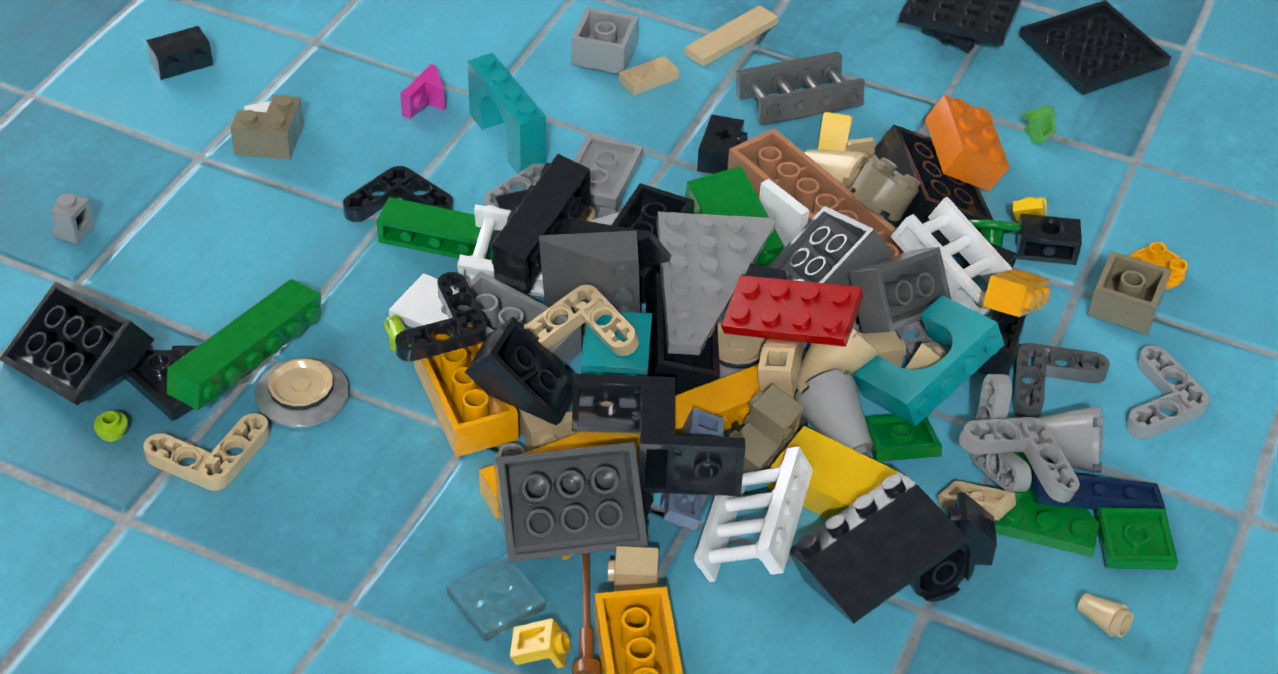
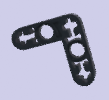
M394 166L343 200L344 217L351 222H361L383 209L389 197L454 210L453 197L405 166ZM416 191H425V192H427L426 194H423V195H415V194H413V193L416 192ZM374 192H384V193H385V194L380 195V196L371 195V194L374 193Z
M447 272L438 278V297L449 319L410 328L398 333L395 338L396 355L400 359L409 362L474 346L486 339V319L463 275L457 272ZM451 287H453L454 290H457L456 294H453ZM458 305H466L470 307L466 311H457L454 309ZM468 322H471L473 330H471L470 327H467ZM438 334L449 336L448 339L442 341L435 340L433 337Z

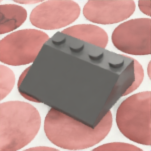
M823 206L767 267L785 270L788 280L852 286L849 272L888 259L893 252L874 228Z
M637 231L539 236L544 302L546 306L551 307L575 288L588 284L597 288L619 312L640 313ZM587 299L582 300V301H584V302H586V303H589V302H590V301L587 300ZM583 323L581 325V334L585 335L586 323Z
M635 442L497 457L494 460L497 497L508 563L616 550V546H648Z

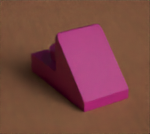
M430 64L400 93L402 116L412 119L420 110L424 109L426 104L445 110L444 88L436 65Z

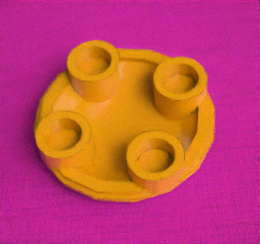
M1152 242L1149 244V247L1136 250L1129 255V257L1171 269L1165 290L1177 287L1185 279L1188 263L1177 254L1168 250L1167 246L1162 242Z

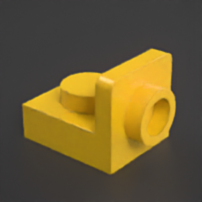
M1026 197L1022 200L1013 201V213L1016 222L1019 224L1021 214L1048 216L1046 198Z
M553 618L514 627L510 658L516 665L550 658L557 668L566 666L567 653L570 651V640L567 633L561 630Z

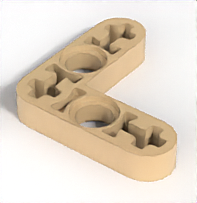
M588 284L575 288L524 326L533 337L539 338L537 341L547 350L583 323H586L603 343L618 356H627L633 353L639 345V339L633 326L597 288ZM587 299V300H589L590 302H589V303H586V302H584V301H582V300ZM557 316H568L565 323L561 325L553 324V320ZM601 316H612V319L608 324H596L597 320ZM548 326L550 332L548 333L544 327ZM617 330L624 339H627L625 342L617 340L615 335Z
M258 413L245 415L211 453L163 433L154 434L144 442L145 457L147 462L156 468L207 490L218 491L226 488L268 440V420L265 416ZM238 447L243 449L242 453L235 456L226 454L231 448ZM185 458H194L196 460L195 463L189 466L179 464Z

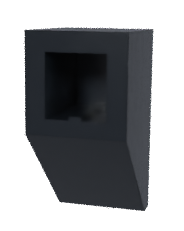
M958 492L955 506H949L948 517L967 536L969 541L966 544L974 553L975 565H992L997 546L994 516L965 492Z

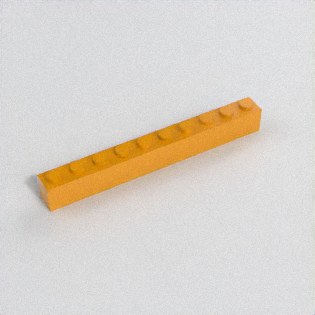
M758 365L676 395L675 435H680L693 407L724 418V433L731 429V424L734 421L738 420L739 426L743 425L751 412L748 406L753 397L760 391ZM578 432L523 454L635 442L638 463L639 434ZM494 465L479 470V491L495 518L499 520L501 515L497 497Z

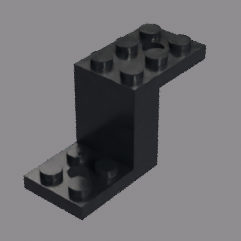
M573 373L572 431L639 434L638 471L641 493L741 496L746 449L745 438L675 435V377ZM607 401L613 403V405L602 406L599 403ZM704 464H713V465H715L713 468H703V467H701V465H704Z

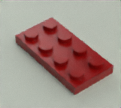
M740 275L721 327L724 334L846 347L863 298V291L861 287Z

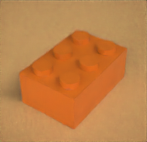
M943 95L925 118L943 174L990 191L1010 168L1005 156L1006 153L998 137L999 134L993 124L992 116L983 107L977 108L967 104L960 98L954 99Z

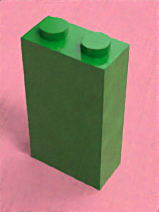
M742 166L687 181L685 197L694 200V214L769 218ZM774 229L773 233L771 232L765 247L758 254L754 264L768 266L784 249V244L776 229Z

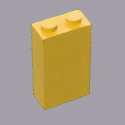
M803 426L770 466V469L780 467L787 448L800 447L813 468L803 507L826 519L840 514L854 504L856 499L867 495L881 485L886 478L898 473V471L806 426ZM777 482L768 483V489L773 491Z

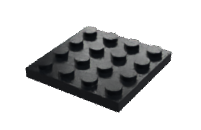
M907 0L900 12L899 22L1003 46L1020 9L1022 0Z
M1106 0L1020 28L1019 36L1083 95L1169 66L1171 56Z

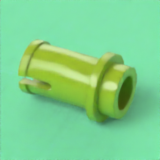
M392 315L386 318L390 327L384 321L383 328L390 339L389 346L391 350L396 352V335L406 330L400 316Z

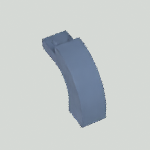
M693 407L680 435L724 437V418ZM704 464L701 467L709 468L711 464ZM661 493L660 508L664 509L663 520L671 522L676 526L696 531L701 522L702 495Z

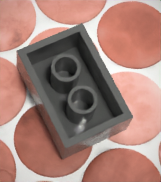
M940 247L911 250L849 272L851 285L861 287L863 291V298L858 310L863 334L890 332L922 320L920 314L940 296L943 295L951 299Z

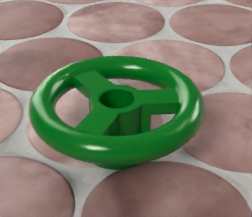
M982 219L969 220L978 231L984 234L989 243L1003 247L1004 234H1016L1021 231V225L1014 222Z

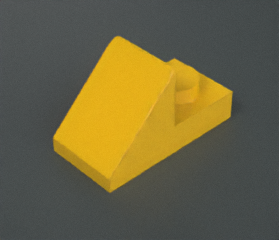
M824 112L818 150L846 151L853 116Z

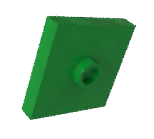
M895 414L865 416L873 443L871 451L877 462L941 457L942 445L928 417L915 427Z
M1097 508L1096 520L1100 523L1099 534L1106 568L1176 570L1178 560L1166 509Z

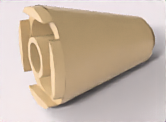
M808 150L805 152L806 155L848 189L867 160L872 157L877 158L875 154L865 151Z
M852 328L846 347L811 343L801 361L795 390L797 392L800 390L803 394L809 389L807 382L834 369H840L843 374H846V370L853 374L874 359L879 350L854 328Z

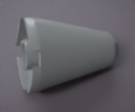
M840 369L825 372L807 382L809 389L803 394L798 390L794 400L805 407L803 416L818 433L867 457L870 455L869 451L873 443L854 378L850 371L846 370V374H843Z
M1090 407L1038 418L1050 428L1071 467L1092 473H1101L1102 462H1100V453H1103L1104 434L1103 416H1101L1102 407ZM1040 455L1045 461L1053 462L1049 457Z

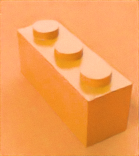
M1016 269L991 275L983 307L1017 317L1037 311L1042 308V305L1046 306L1051 294V288L1047 287L1049 279Z

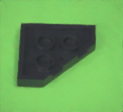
M150 345L138 364L123 374L122 377L168 418L174 421L194 408L167 394L168 367L197 346H172L171 350H154L153 345Z

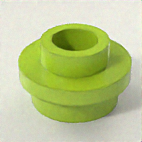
M107 411L97 416L93 427L95 433L102 440L113 442L125 435L128 422L123 413Z

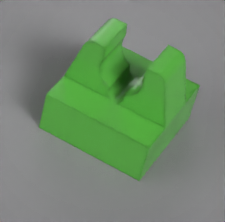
M1044 105L1040 109H1030L1022 115V119L1029 120V125L1024 128V132L1031 136L1032 143L1042 144L1056 132L1054 107Z

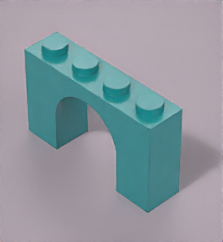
M493 53L468 60L470 116L482 130L502 123L505 124L508 163L516 173L533 164H546V115Z
M943 295L920 314L928 337L951 348L942 360L927 368L908 370L898 367L876 355L874 359L854 374L863 397L915 427L1004 346L996 321Z

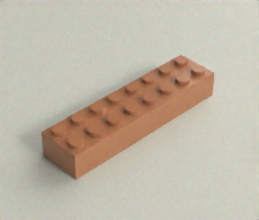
M775 128L729 149L728 170L742 166L758 198L760 195V184L769 179L809 210L808 222L823 206H826L874 228L893 252L889 258L904 253L890 237L896 230L894 226L859 202L853 196L854 193L850 192L848 188Z

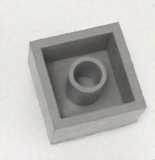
M587 7L572 37L571 65L618 74L626 70L638 44L639 17Z

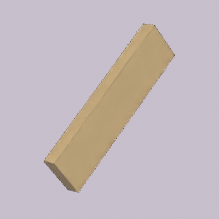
M759 5L686 46L684 55L704 67L778 25V16Z

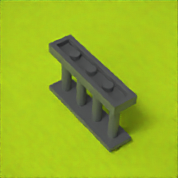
M838 51L736 70V95L740 100L752 97L758 99V123L760 125L864 105L865 80L860 78L846 81L842 77V55ZM830 82L833 83V84L824 85V86H820V85H819V84L830 83ZM804 87H807V88H808V89H803V90H798V91H795V90H794V89L804 88ZM782 92V94H777V95H772V96H769V95H768V94H772V93Z

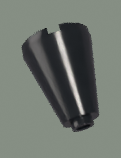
M964 544L911 582L910 585L913 591L929 602L943 601L955 595L960 590L957 587L964 578L968 581L973 574L975 567L974 553L967 544Z

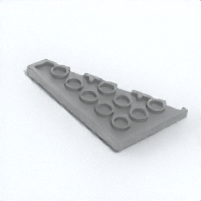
M658 212V240L672 255L670 261L660 264L667 353L700 355L706 345V340L714 332L718 320L726 312L740 275L746 274L750 263L754 264L756 262L758 254L765 247L771 232H774L775 218Z

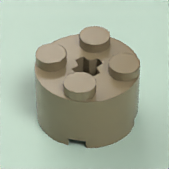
M872 157L867 160L849 188V191L855 192L853 196L879 215L882 211L890 213L887 219L898 222L918 193L920 182L909 174L903 176L895 170L897 165L884 157L881 160Z

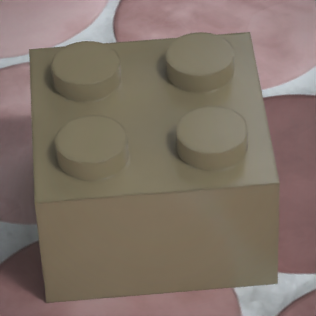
M1111 251L1095 287L1088 315L1148 335L1163 299L1171 269Z

